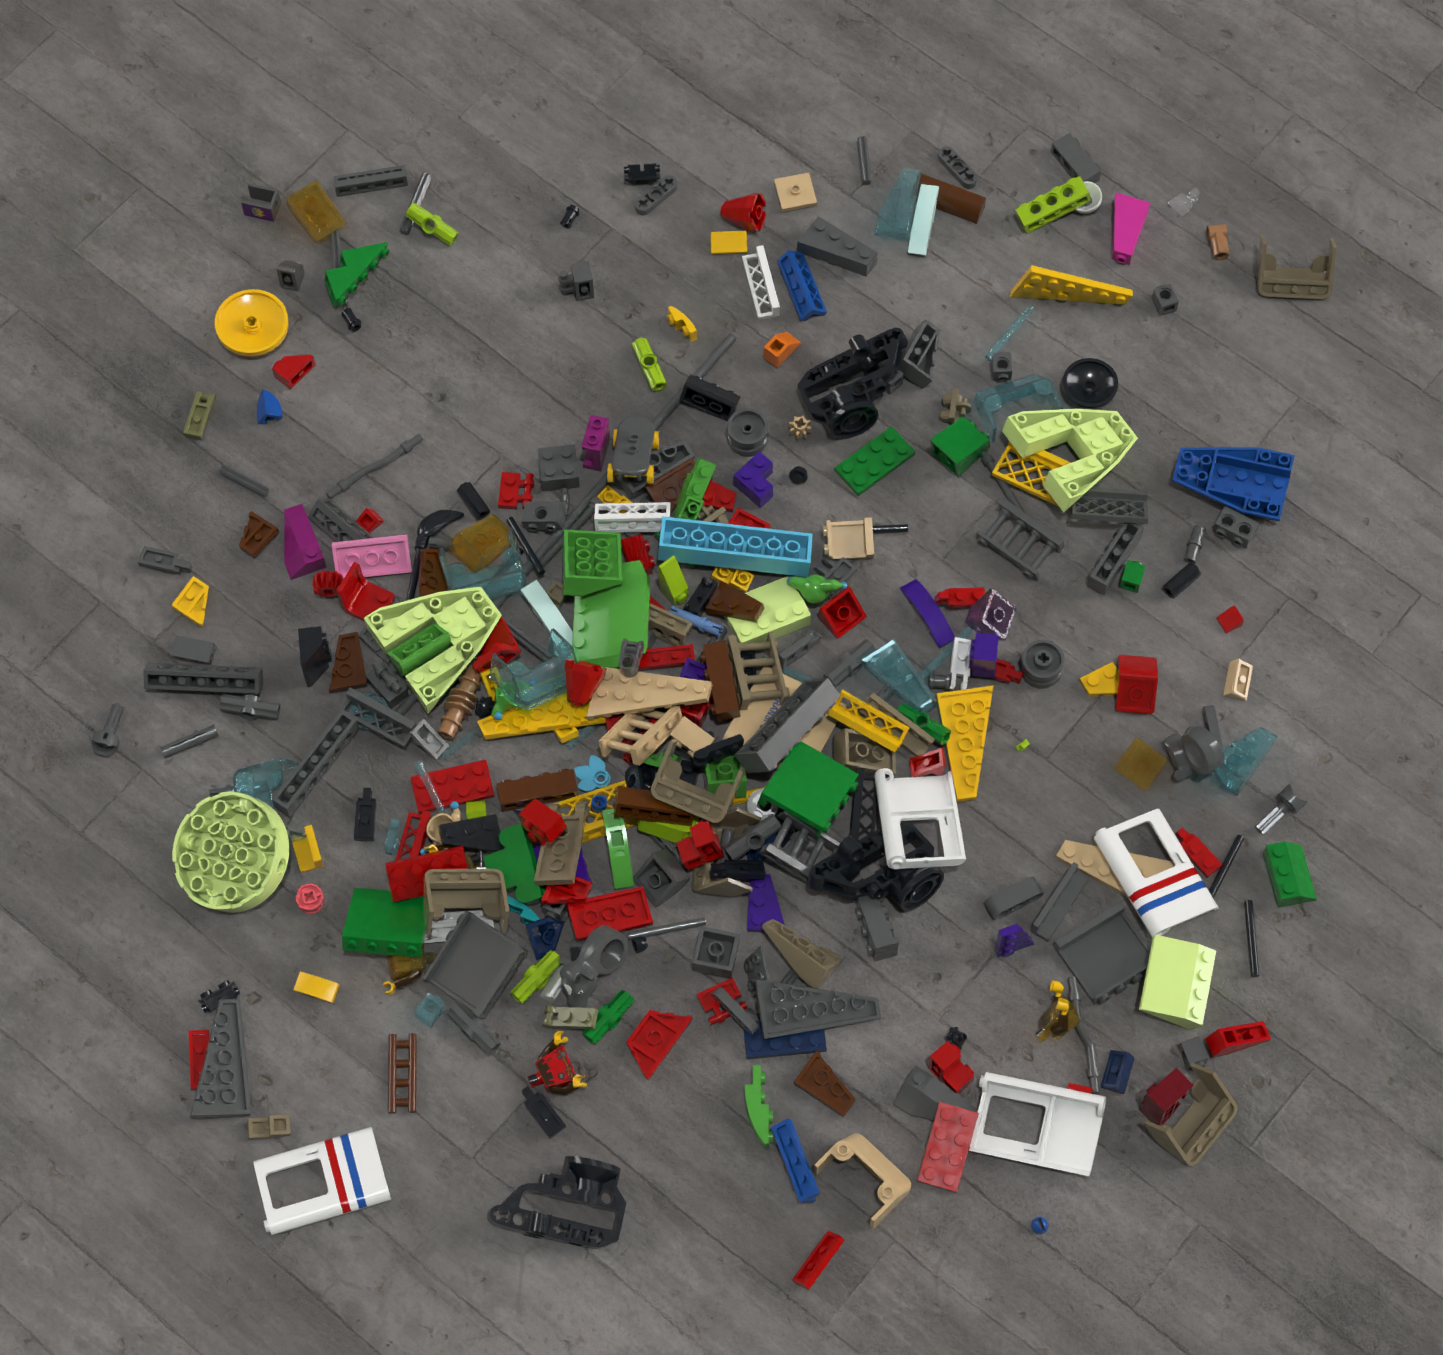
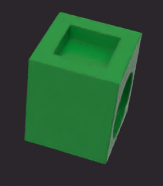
M1127 560L1120 588L1138 593L1146 565H1142L1138 561Z

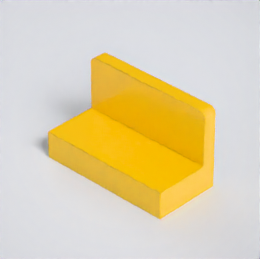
M312 825L304 827L306 833L291 837L301 873L324 867Z

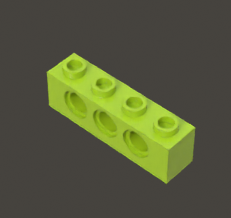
M1078 176L1069 179L1067 183L1052 188L1051 191L1044 195H1038L1028 203L1021 204L1015 211L1024 230L1028 234L1090 202L1091 197L1081 177ZM1040 210L1039 213L1033 214L1034 211Z

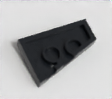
M496 814L440 824L438 826L442 845L463 846V848L496 852L504 849V846L499 841L500 828Z

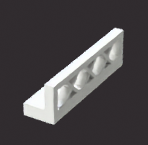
M757 246L756 253L742 256V261L758 320L780 316V306L764 246ZM757 259L758 264L755 268L748 265L747 261ZM754 274L762 277L759 284L752 280ZM759 289L766 292L763 299L756 296ZM764 304L770 307L771 312L761 314L760 308Z
M670 502L595 504V531L660 532L662 516L670 517ZM643 509L646 510L645 513H638V512H637V511L643 510ZM658 509H666V513H658L656 511ZM599 510L609 511L607 514H599ZM620 510L628 511L626 513H619Z
M482 909L465 910L473 913L494 928L493 919L485 917ZM465 911L444 912L442 918L433 920L431 935H427L425 932L423 943L447 941V934L454 930L458 917Z

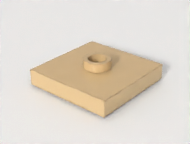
M809 173L774 179L782 212L817 206Z

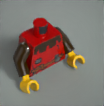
M557 1031L554 1034V1039L538 1056L535 1062L538 1072L528 1076L532 1088L543 1083L546 1092L567 1096L576 1091L578 1087L585 1088L587 1086V1083H580L581 1079L585 1078V1076L575 1074L564 1046H560V1043L568 1042V1037H564L561 1040V1035L564 1031Z

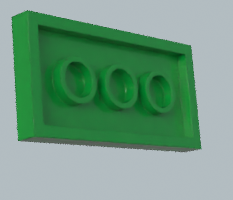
M891 426L837 465L834 471L857 496H860L912 458L916 451Z

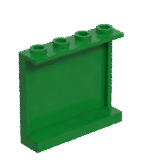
M800 741L796 746H793L761 793L758 804L765 807L769 801L818 829L817 838H820L823 832L827 833L830 829L832 818L836 820L841 811L839 809L840 806L846 805L850 798L848 794L850 792L854 793L859 784L856 782L859 774Z
M354 888L342 934V951L422 958V945L426 932L424 895L393 902L391 891Z

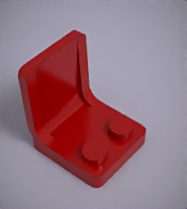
M356 562L352 564L336 592L345 613L364 621V617L381 607L392 605L395 601L394 593L367 581L363 576L360 565Z
M500 617L480 650L481 655L472 664L476 672H483L495 666L501 669L521 653L503 617Z
M1118 655L1119 678L1116 710L1146 714L1154 713L1158 685L1157 659L1154 657Z

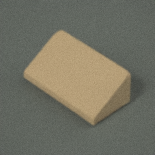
M1240 659L1231 661L1228 667L1223 695L1246 701L1253 666Z

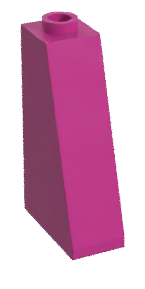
M1120 193L1115 194L1113 203L1112 260L1130 265L1149 213L1150 202Z

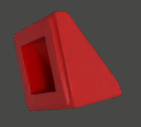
M366 508L356 522L368 533H371L384 520L374 509Z
M1235 605L1216 617L1225 633L1241 627L1244 622Z

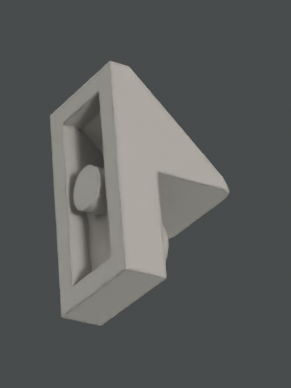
M421 719L410 731L414 744L421 746L433 759H437L449 746L425 719Z

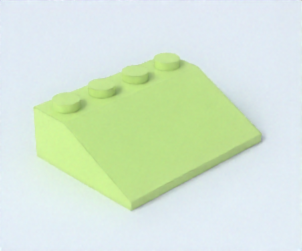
M788 576L745 593L764 605L765 609L757 622L724 616L732 635H736L737 642H740V644L766 642L769 632H773L774 639L811 625V614L797 589L787 583Z
M1153 935L1139 1010L1189 1030L1202 1026L1216 951L1197 943Z

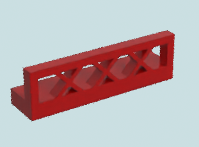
M423 810L422 815L409 812L395 861L401 860V857L407 853L410 854V857L421 855L420 850L424 848L428 835L427 824L432 818L430 811ZM412 818L420 820L419 826L415 830L411 827ZM414 835L413 846L408 848L405 843L406 839Z

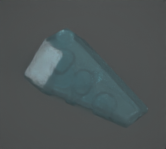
M1259 727L1245 735L1238 742L1234 741L1229 747L1222 748L1223 765L1212 771L1220 787L1238 796L1277 739V736Z

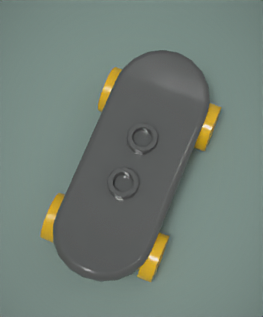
M628 417L619 424L618 429H614V454L612 463H608L607 481L614 482L615 475H619V480H623V476L638 477V481H642V476H647V484H653L654 465H650L652 450L659 449V431H655L653 423L645 417Z

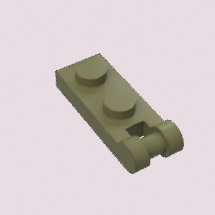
M199 390L196 392L183 431L185 437L202 440L213 405L216 402V394H204L203 391Z
M546 1006V1017L543 1019L542 1026L550 1029L595 1030L598 1010L596 1008ZM554 1015H558L557 1020H553Z

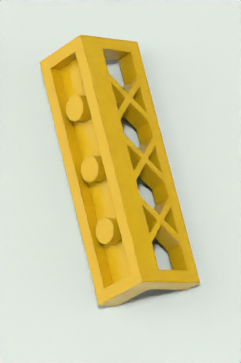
M844 690L841 691L836 704L828 713L832 718L894 753L901 747L910 729L905 724ZM843 697L850 700L852 707L846 708L840 704ZM858 709H866L869 716H860ZM880 717L884 719L886 726L880 727L876 725L874 718ZM898 727L903 730L901 737L899 738L894 735L891 728Z

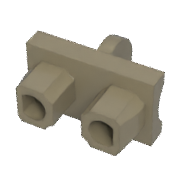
M953 389L952 394L943 395L944 406H950V410L941 411L940 417L943 422H951L953 424L972 410V405L967 403L968 399L958 394L959 389Z
M702 505L697 517L698 520L704 517L703 521L707 522L715 521L716 523L724 524L729 522L724 514L727 511L724 506L710 514L714 508L711 505L707 508Z

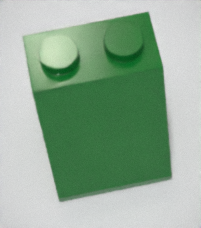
M964 417L958 419L930 440L932 453L958 477L990 448V437L984 431L980 432L972 420H967Z

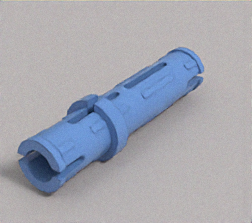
M676 606L671 607L673 611L669 610L670 613L692 622L693 626L699 628L701 632L706 631L717 637H720L723 632V625L714 623L707 617H699Z

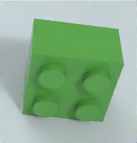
M735 755L728 756L717 762L708 763L707 767L703 768L706 791L715 794L721 784H734L739 769L743 768ZM746 772L735 798L746 797Z

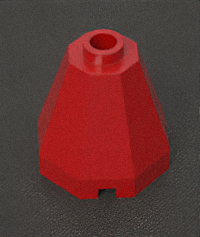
M752 193L725 201L721 206L720 212L724 220L748 231L757 232L763 228L766 219V212L763 211V207H766V201L762 193Z
M566 659L567 698L572 701L571 704L576 706H583V703L588 704L605 677L607 668L579 660V663H576L575 659Z

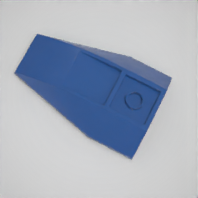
M1259 447L1180 448L1172 482L1240 513L1280 521L1295 455Z

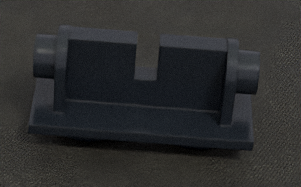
M656 163L644 164V171H640V164H628V166L624 167V174H628L625 175V181L629 183H638L639 180L656 182L657 179H661L660 173L657 174V172H660V165H656Z
M227 980L218 985V990L212 992L210 989L200 994L201 999L198 1002H204L201 1005L204 1013L216 1009L219 1002L218 999L221 997L222 999L238 998L237 995L240 992L237 987H232L235 984L234 981L230 983Z

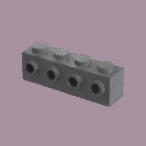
M1128 522L1118 527L1115 539L1110 540L1106 547V553L1104 555L1101 554L1097 561V567L1090 571L1087 577L1089 579L1088 587L1103 595L1106 594L1140 541L1144 527Z

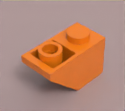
M788 332L776 334L763 347V358L778 368L801 342Z

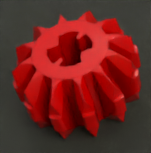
M330 570L317 572L312 580L314 594L320 597L335 598L337 596V589L344 579L342 574Z

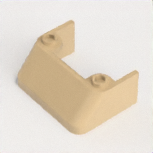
M854 1133L838 1141L814 1165V1175L817 1177L834 1159L844 1162L848 1161L852 1156L856 1158L882 1183L878 1188L877 1196L884 1206L871 1218L870 1228L873 1230L907 1196L911 1189V1182L863 1135Z

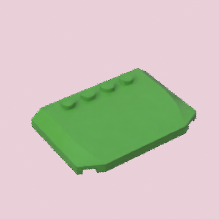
M640 560L622 563L621 584L584 596H575L571 659H575L576 663H579V660L602 667L620 669L619 659L623 639L632 642L643 641V654H645L648 646L650 577ZM627 664L625 667H630L633 664Z

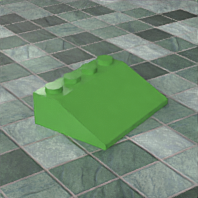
M564 529L562 545L563 595L584 596L622 583L620 533Z

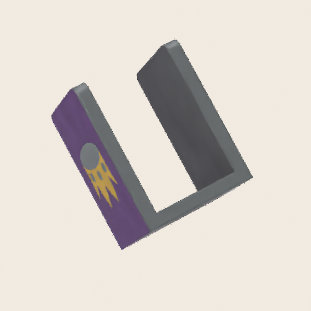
M249 183L248 189L251 198L271 203L270 206L242 201L241 205L244 215L274 222L281 205L279 190Z

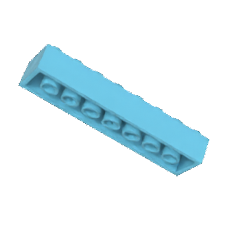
M662 516L657 560L666 561L674 555L677 562L808 577L813 534Z

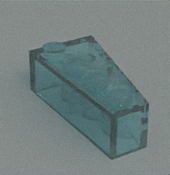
M894 639L862 659L864 668L881 683L889 685L894 690V694L908 706L925 713L937 707L935 696Z

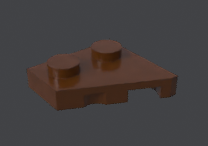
M251 511L248 515L249 522L244 528V535L241 538L239 547L242 551L255 558L279 530L276 526Z

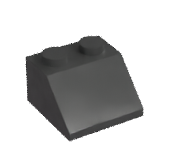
M664 849L651 854L633 876V881L638 887L643 886L647 898L655 907H658L678 893L691 877L671 853Z

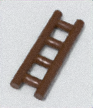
M415 1033L409 1034V1040H397L396 1034H389V1114L396 1113V1107L408 1106L409 1113H416L417 1034ZM409 1048L408 1059L396 1060V1049ZM408 1067V1079H396V1068ZM396 1087H408V1098L396 1099Z

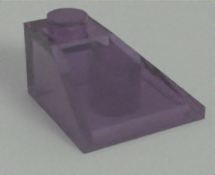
M992 588L970 607L965 624L977 633L999 635V640L1005 641L1017 608Z

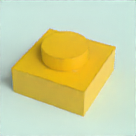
M576 727L553 730L561 744L579 736Z

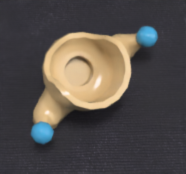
M451 802L450 807L453 809L451 816L440 813L429 820L427 834L433 841L432 845L442 844L438 828L440 824L462 820L458 802ZM424 848L420 850L421 855L430 853L429 850Z

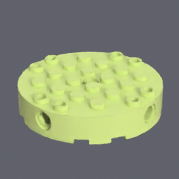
M222 792L213 797H207L196 804V808L185 816L177 830L172 851L177 881L189 897L202 906L229 913L249 910L265 901L280 884L288 864L289 839L281 817L271 806L262 800L238 792Z

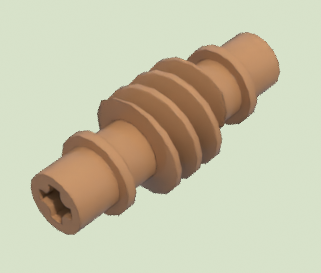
M468 665L464 675L459 677L460 684L458 688L450 690L449 696L446 698L447 702L443 705L447 713L440 719L442 724L438 734L445 739H454L457 731L463 727L461 724L462 720H468L465 714L471 715L472 710L470 708H474V702L478 701V697L474 693L481 687L479 683L481 676L480 672H476L472 665Z

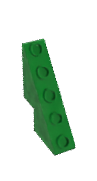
M388 242L341 251L340 263L342 267L326 270L324 277L334 309L339 305L342 306L346 302L347 296L356 291L358 284L366 280L370 270L376 269L381 258L384 259L390 251L387 248Z

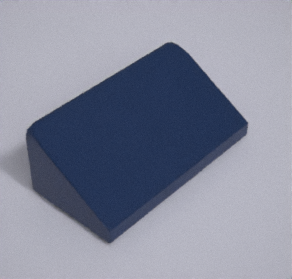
M1111 1050L1101 1088L1125 1094L1134 1062V1057L1129 1052Z

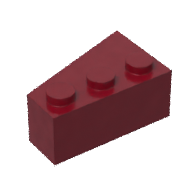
M1175 1068L1159 1084L1156 1085L1154 1083L1146 1090L1147 1094L1144 1096L1145 1099L1142 1102L1143 1106L1140 1112L1150 1122L1160 1126L1172 1117L1180 1105L1178 1100L1180 1098L1184 1099L1187 1096L1186 1092L1194 1085Z

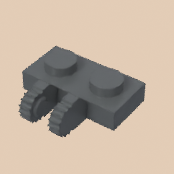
M824 557L822 562L830 569L829 571L820 565L814 567L820 576L826 579H835L839 582H847L857 572V567L844 557L837 563H834L828 557ZM839 589L832 591L831 596H833Z

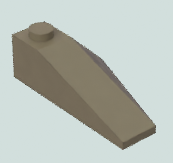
M774 919L762 925L764 931L798 976L810 987L817 988L823 985L843 962V959L823 945L821 948L810 943V938L795 935L793 929Z

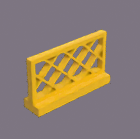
M1009 441L1008 446L992 472V476L1058 506L1043 486L1047 476L1043 477L1040 470L1046 468L1051 471L1071 462L1045 450L1021 458ZM1009 451L1016 454L1018 459L1009 461L1007 457ZM1031 461L1035 467L1026 469L1023 462ZM1020 463L1022 470L1013 472L1011 465ZM1008 466L1010 473L1002 474L998 471L1000 468ZM1037 471L1039 478L1030 480L1028 473ZM1024 474L1027 481L1019 482L1015 476ZM1041 482L1044 489L1036 490L1032 484Z
M626 780L554 803L560 804L561 808L565 806L571 808L568 815L561 813V816H571L575 811L576 803L583 800L590 802L589 815L595 817V820L589 824L585 822L582 843L606 836L602 812L597 814L590 811L592 798L596 795L604 794L608 796L605 809H614L613 806L608 804L611 798H615L616 794L614 793L618 786L626 787ZM624 818L626 829L638 825L639 820Z

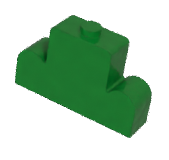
M519 823L507 827L500 832L499 841L506 848L484 856L486 869H498L503 873L507 893L515 891V897L519 902L526 905H534L541 902L545 893L544 885L536 886L534 882L537 868L536 855L532 842L527 837V830Z

